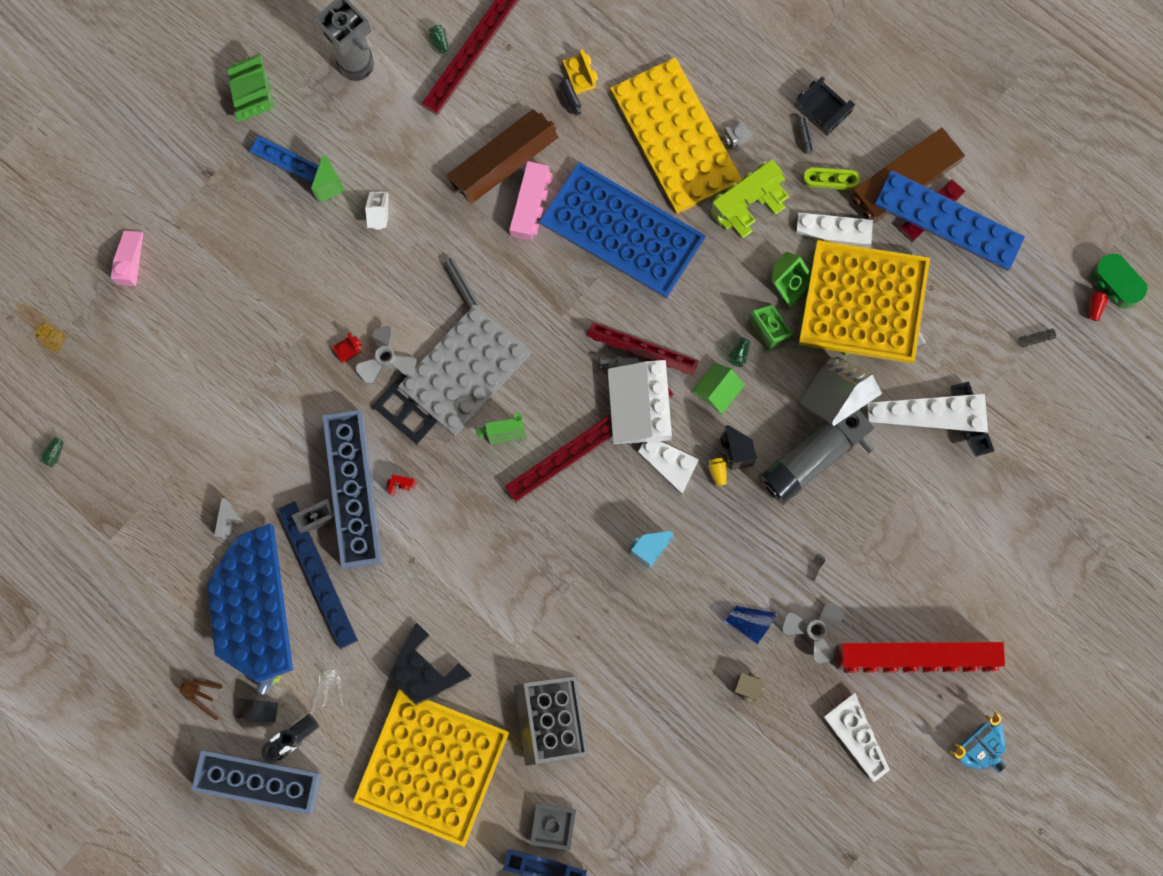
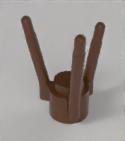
M195 678L192 681L185 679L179 692L185 695V699L194 703L210 717L218 720L219 718L195 698L200 696L212 702L214 700L212 697L200 692L201 687L199 685L222 689L223 686L200 681Z

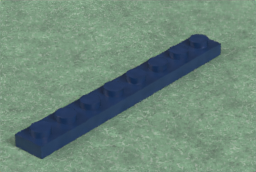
M293 501L277 509L339 648L343 649L359 641L310 532L300 533L292 515L300 512L297 503Z

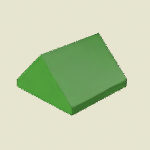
M327 155L322 156L311 187L317 201L321 203L344 191Z
M774 305L760 308L750 313L748 321L769 351L793 336V333Z
M714 362L692 390V393L722 415L745 384L731 368Z

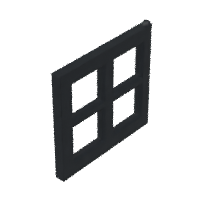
M402 373L374 403L372 410L379 412L412 442L418 445L438 421L433 417L429 418L417 407L418 404L414 400H408L398 391L399 385L408 376ZM393 394L407 405L397 417L383 407ZM412 411L416 412L426 421L416 434L402 423Z

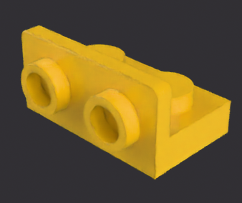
M583 49L580 50L579 55L563 60L564 68L576 94L596 88V81L598 80L596 71L590 67L592 64L590 56L585 54Z

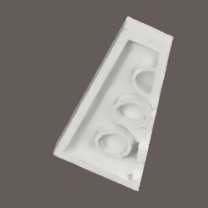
M798 213L796 233L816 240L871 248L873 220Z

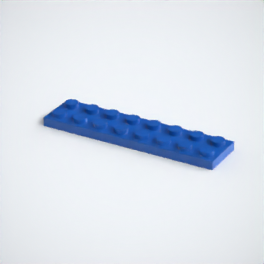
M892 170L889 172L874 204L1007 271L1011 269L1025 238L1024 235Z

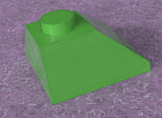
M786 251L773 265L772 283L787 306L792 308L808 292L811 273L800 256Z

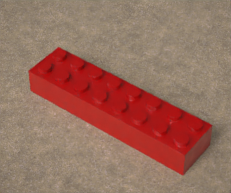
M1004 642L841 643L837 645L838 670L843 669V673L858 672V669H863V673L878 672V669H883V673L899 672L898 669H903V673H915L919 669H922L923 673H933L939 671V669H942L943 673L959 671V669H962V672L979 671V669H982V672L999 671L1000 667L1005 666Z

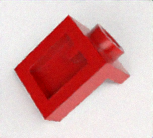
M351 333L347 334L348 337L332 346L342 364L362 353L359 348L362 346L357 336L352 337Z
M392 474L391 479L387 480L386 490H388L390 496H394L396 486H399L398 489L410 491V488H416L417 481L413 478Z

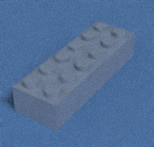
M201 750L191 791L305 814H314L322 773Z

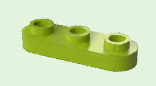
M812 167L806 170L803 181L811 188L854 190L860 182V176L854 170ZM814 177L816 180L811 181L809 178ZM832 178L834 182H829L828 179ZM850 179L853 183L849 184L846 180Z

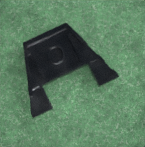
M418 623L414 625L388 676V679L416 706L472 677L460 663L443 677L416 650L430 636Z

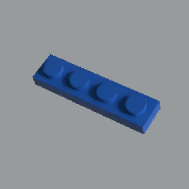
M258 135L249 150L251 154L313 184L319 165Z

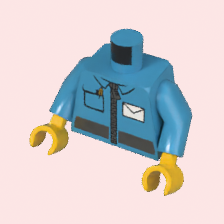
M993 711L994 716L992 718L988 715L985 716V719L990 724L988 722L982 723L961 744H955L956 752L949 751L963 766L978 770L980 768L987 769L991 765L998 773L1006 768L1007 765L1000 758L1006 751L1004 747L1006 742L1000 723L1001 716L997 712Z

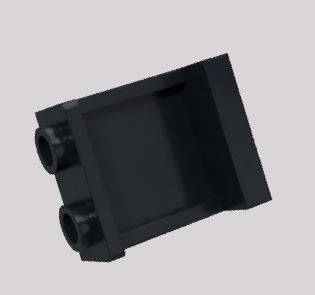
M822 76L819 80L815 79L809 85V89L806 92L802 91L798 95L795 108L828 136L853 112L855 104L851 100L846 103L825 84V78Z

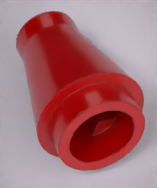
M1092 292L1089 297V320L1100 321L1108 302L1106 294Z

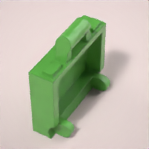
M515 413L514 419L485 423L484 428L476 429V435L479 439L487 437L490 444L526 438L522 415Z

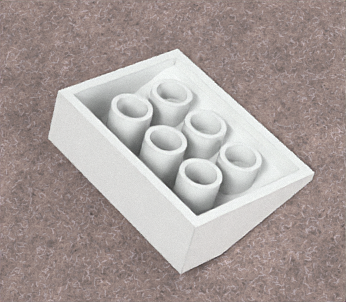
M666 360L647 361L608 369L613 444L671 440L672 431Z

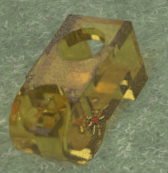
M43 322L37 327L35 336L43 340L41 343L43 346L56 352L60 351L67 338L60 330Z

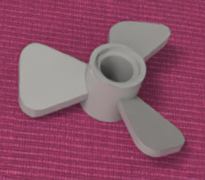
M390 326L375 329L372 336L379 348L375 352V359L357 364L356 371L366 383L371 384L376 379L381 368L390 369L393 366L404 375H411L417 365V360L413 357L395 356L393 350L389 347L392 336ZM384 354L390 355V358L387 361L381 360V357Z
M827 603L821 612L819 620H814L810 623H807L794 613H789L785 617L782 631L785 635L805 634L809 640L814 641V661L817 664L829 662L834 658V654L823 638L827 633V627L842 620L844 612L835 604ZM812 626L820 628L819 636H814L811 633Z

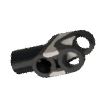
M308 713L288 730L281 731L262 747L263 758L268 761L284 759L297 749L305 738L320 727L318 722ZM267 747H269V749H268V755H269V757L266 755V749H267ZM274 747L276 749L275 756H273L272 750Z

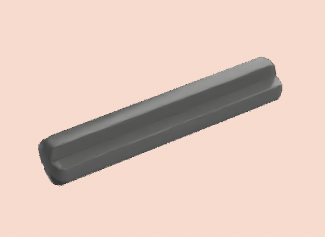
M453 258L446 260L445 265L469 308H472L474 305L478 306L479 303Z

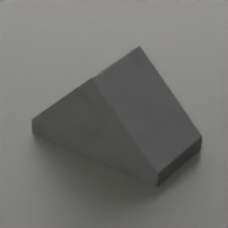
M328 499L293 514L292 517L299 532L304 533L320 529L335 518V514Z

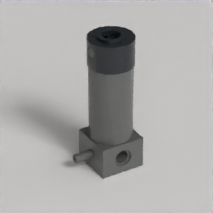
M334 0L313 20L317 30L330 42L341 74L348 80H363L371 74L374 68L373 55L366 40V36L371 32L369 22L349 0Z
M859 409L834 426L824 421L823 424L781 459L775 461L766 471L761 473L759 479L766 491L778 503L785 505L821 472L858 444L868 454L874 451V448L865 438L869 436L875 427Z

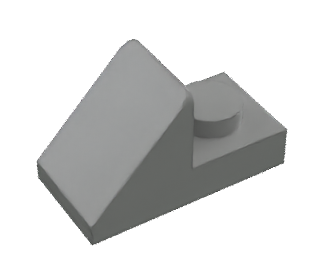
M222 498L214 537L226 540L227 535L229 536L231 533L230 521L245 522L228 500Z

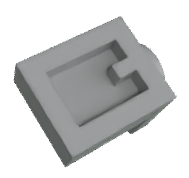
M741 122L731 128L729 126L725 127L723 139L727 145L730 144L731 148L734 149L751 140L752 135L744 122Z

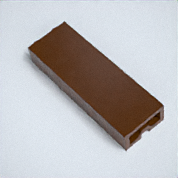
M532 109L446 176L453 188L462 194L470 204H473L559 138L555 131L557 127L551 120L548 121L542 113Z
M942 127L856 187L851 194L852 201L856 206H862L865 210L863 211L865 218L869 221L873 220V224L889 214V212L874 204L891 170L927 187L960 164L965 154Z

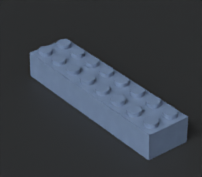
M361 410L323 415L341 568L350 570L382 565L383 557L364 414Z

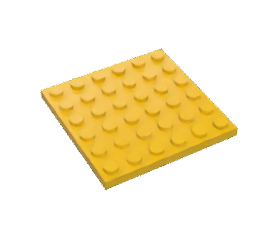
M817 240L799 345L914 364L930 258Z
M398 690L353 802L465 847L510 732L430 700L416 706Z

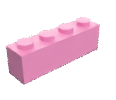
M530 161L527 162L510 226V236L530 241L533 240L534 235L537 236L539 229L537 220L542 217V201L547 199L548 190H546V186L551 183L552 179L549 166Z

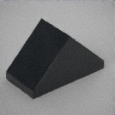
M239 698L236 718L276 722L278 702Z

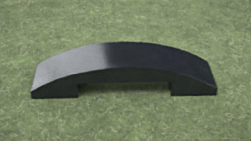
M969 381L950 386L952 396L974 395ZM963 431L975 457L995 451L989 434H986V432Z

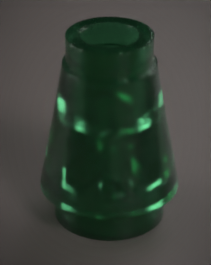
M442 25L431 27L428 30V36L439 54L448 52L445 28Z
M739 339L729 354L730 364L736 367H742L743 364H746L750 346L748 339Z
M54 437L40 454L39 461L50 467L58 464L64 441Z

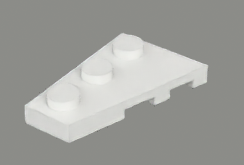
M661 441L643 442L638 452L679 493L683 494L699 459Z

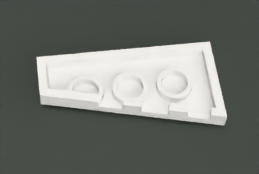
M853 693L823 718L872 782H875L890 769L875 740L873 731L866 720L858 698Z

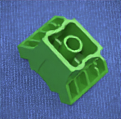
M261 53L227 67L238 123L266 112L271 108H275L269 77L266 73Z

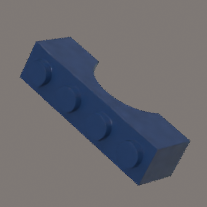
M511 848L508 849L503 867L505 871L525 876H586L587 873L585 868Z

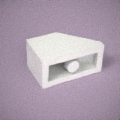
M388 191L369 193L365 207L367 228L376 230L386 228L388 222Z

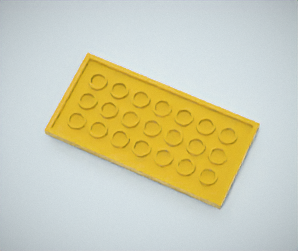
M676 57L610 88L615 101L676 214L727 191L734 183L739 184L743 181Z

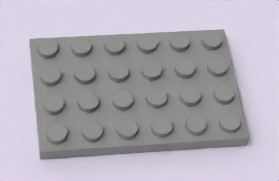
M474 305L417 365L413 373L403 380L399 388L450 433L456 436L531 355V351L477 305Z

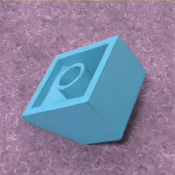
M667 531L645 534L641 538L636 537L631 544V556L650 569L672 540L674 533Z

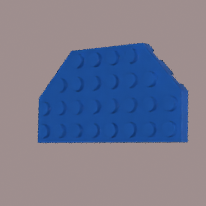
M267 524L236 536L207 582L215 656L256 682H261L293 670L275 530L272 524Z

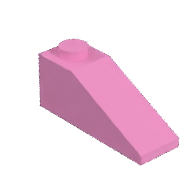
M123 232L113 260L111 279L117 285L136 286L143 232Z

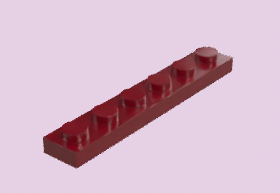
M596 322L591 324L587 332V337L592 338L594 341L609 344L613 348L625 350L629 354H636L648 361L666 360V367L677 369L684 374L694 375L699 363L697 359Z

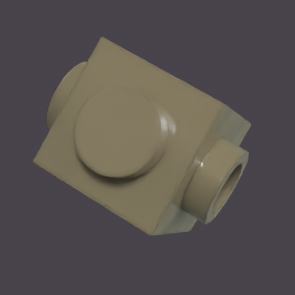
M750 672L749 675L740 673L733 693L741 695V700L752 703V700L757 701L758 697H763L766 687L763 686L764 681L760 680L761 676Z

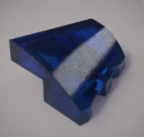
M735 606L724 622L755 644H758L778 614Z

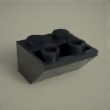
M730 425L725 426L723 432H721L720 441L722 447H726V454L724 455L726 465H730L731 470L753 466L757 460L753 439Z

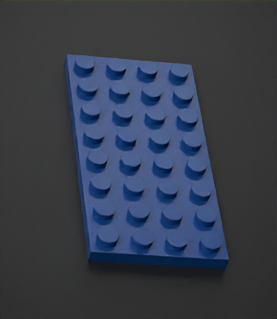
M578 162L540 220V225L666 299L706 238V235Z

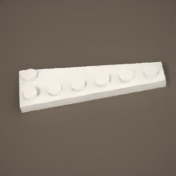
M985 394L867 403L868 420L872 423L988 432Z

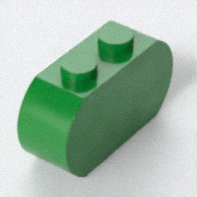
M1108 254L1094 266L1092 278L1096 286L1108 295L1110 302L1116 304L1119 308H1132L1146 296L1147 283L1121 255Z

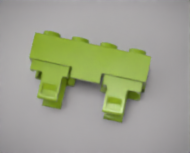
M773 159L768 163L766 161L757 168V171L748 173L739 184L734 183L728 188V192L723 195L721 193L713 199L710 215L720 228L723 227L727 231L729 228L734 227L742 238L753 232L750 225L756 220L747 210L748 205L746 202L749 205L755 201H758L761 205L766 203L775 215L786 208L782 202L789 198V196L780 186L781 182H785V178L782 175L783 171Z

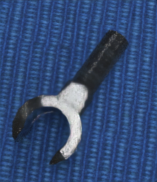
M820 553L812 560L817 564L810 579L813 581L816 580L820 568L826 561L825 557Z

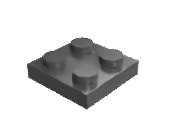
M536 803L530 845L570 851L576 809Z

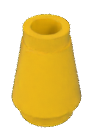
M724 458L708 460L709 465L707 466L715 485L727 484L726 462H724Z

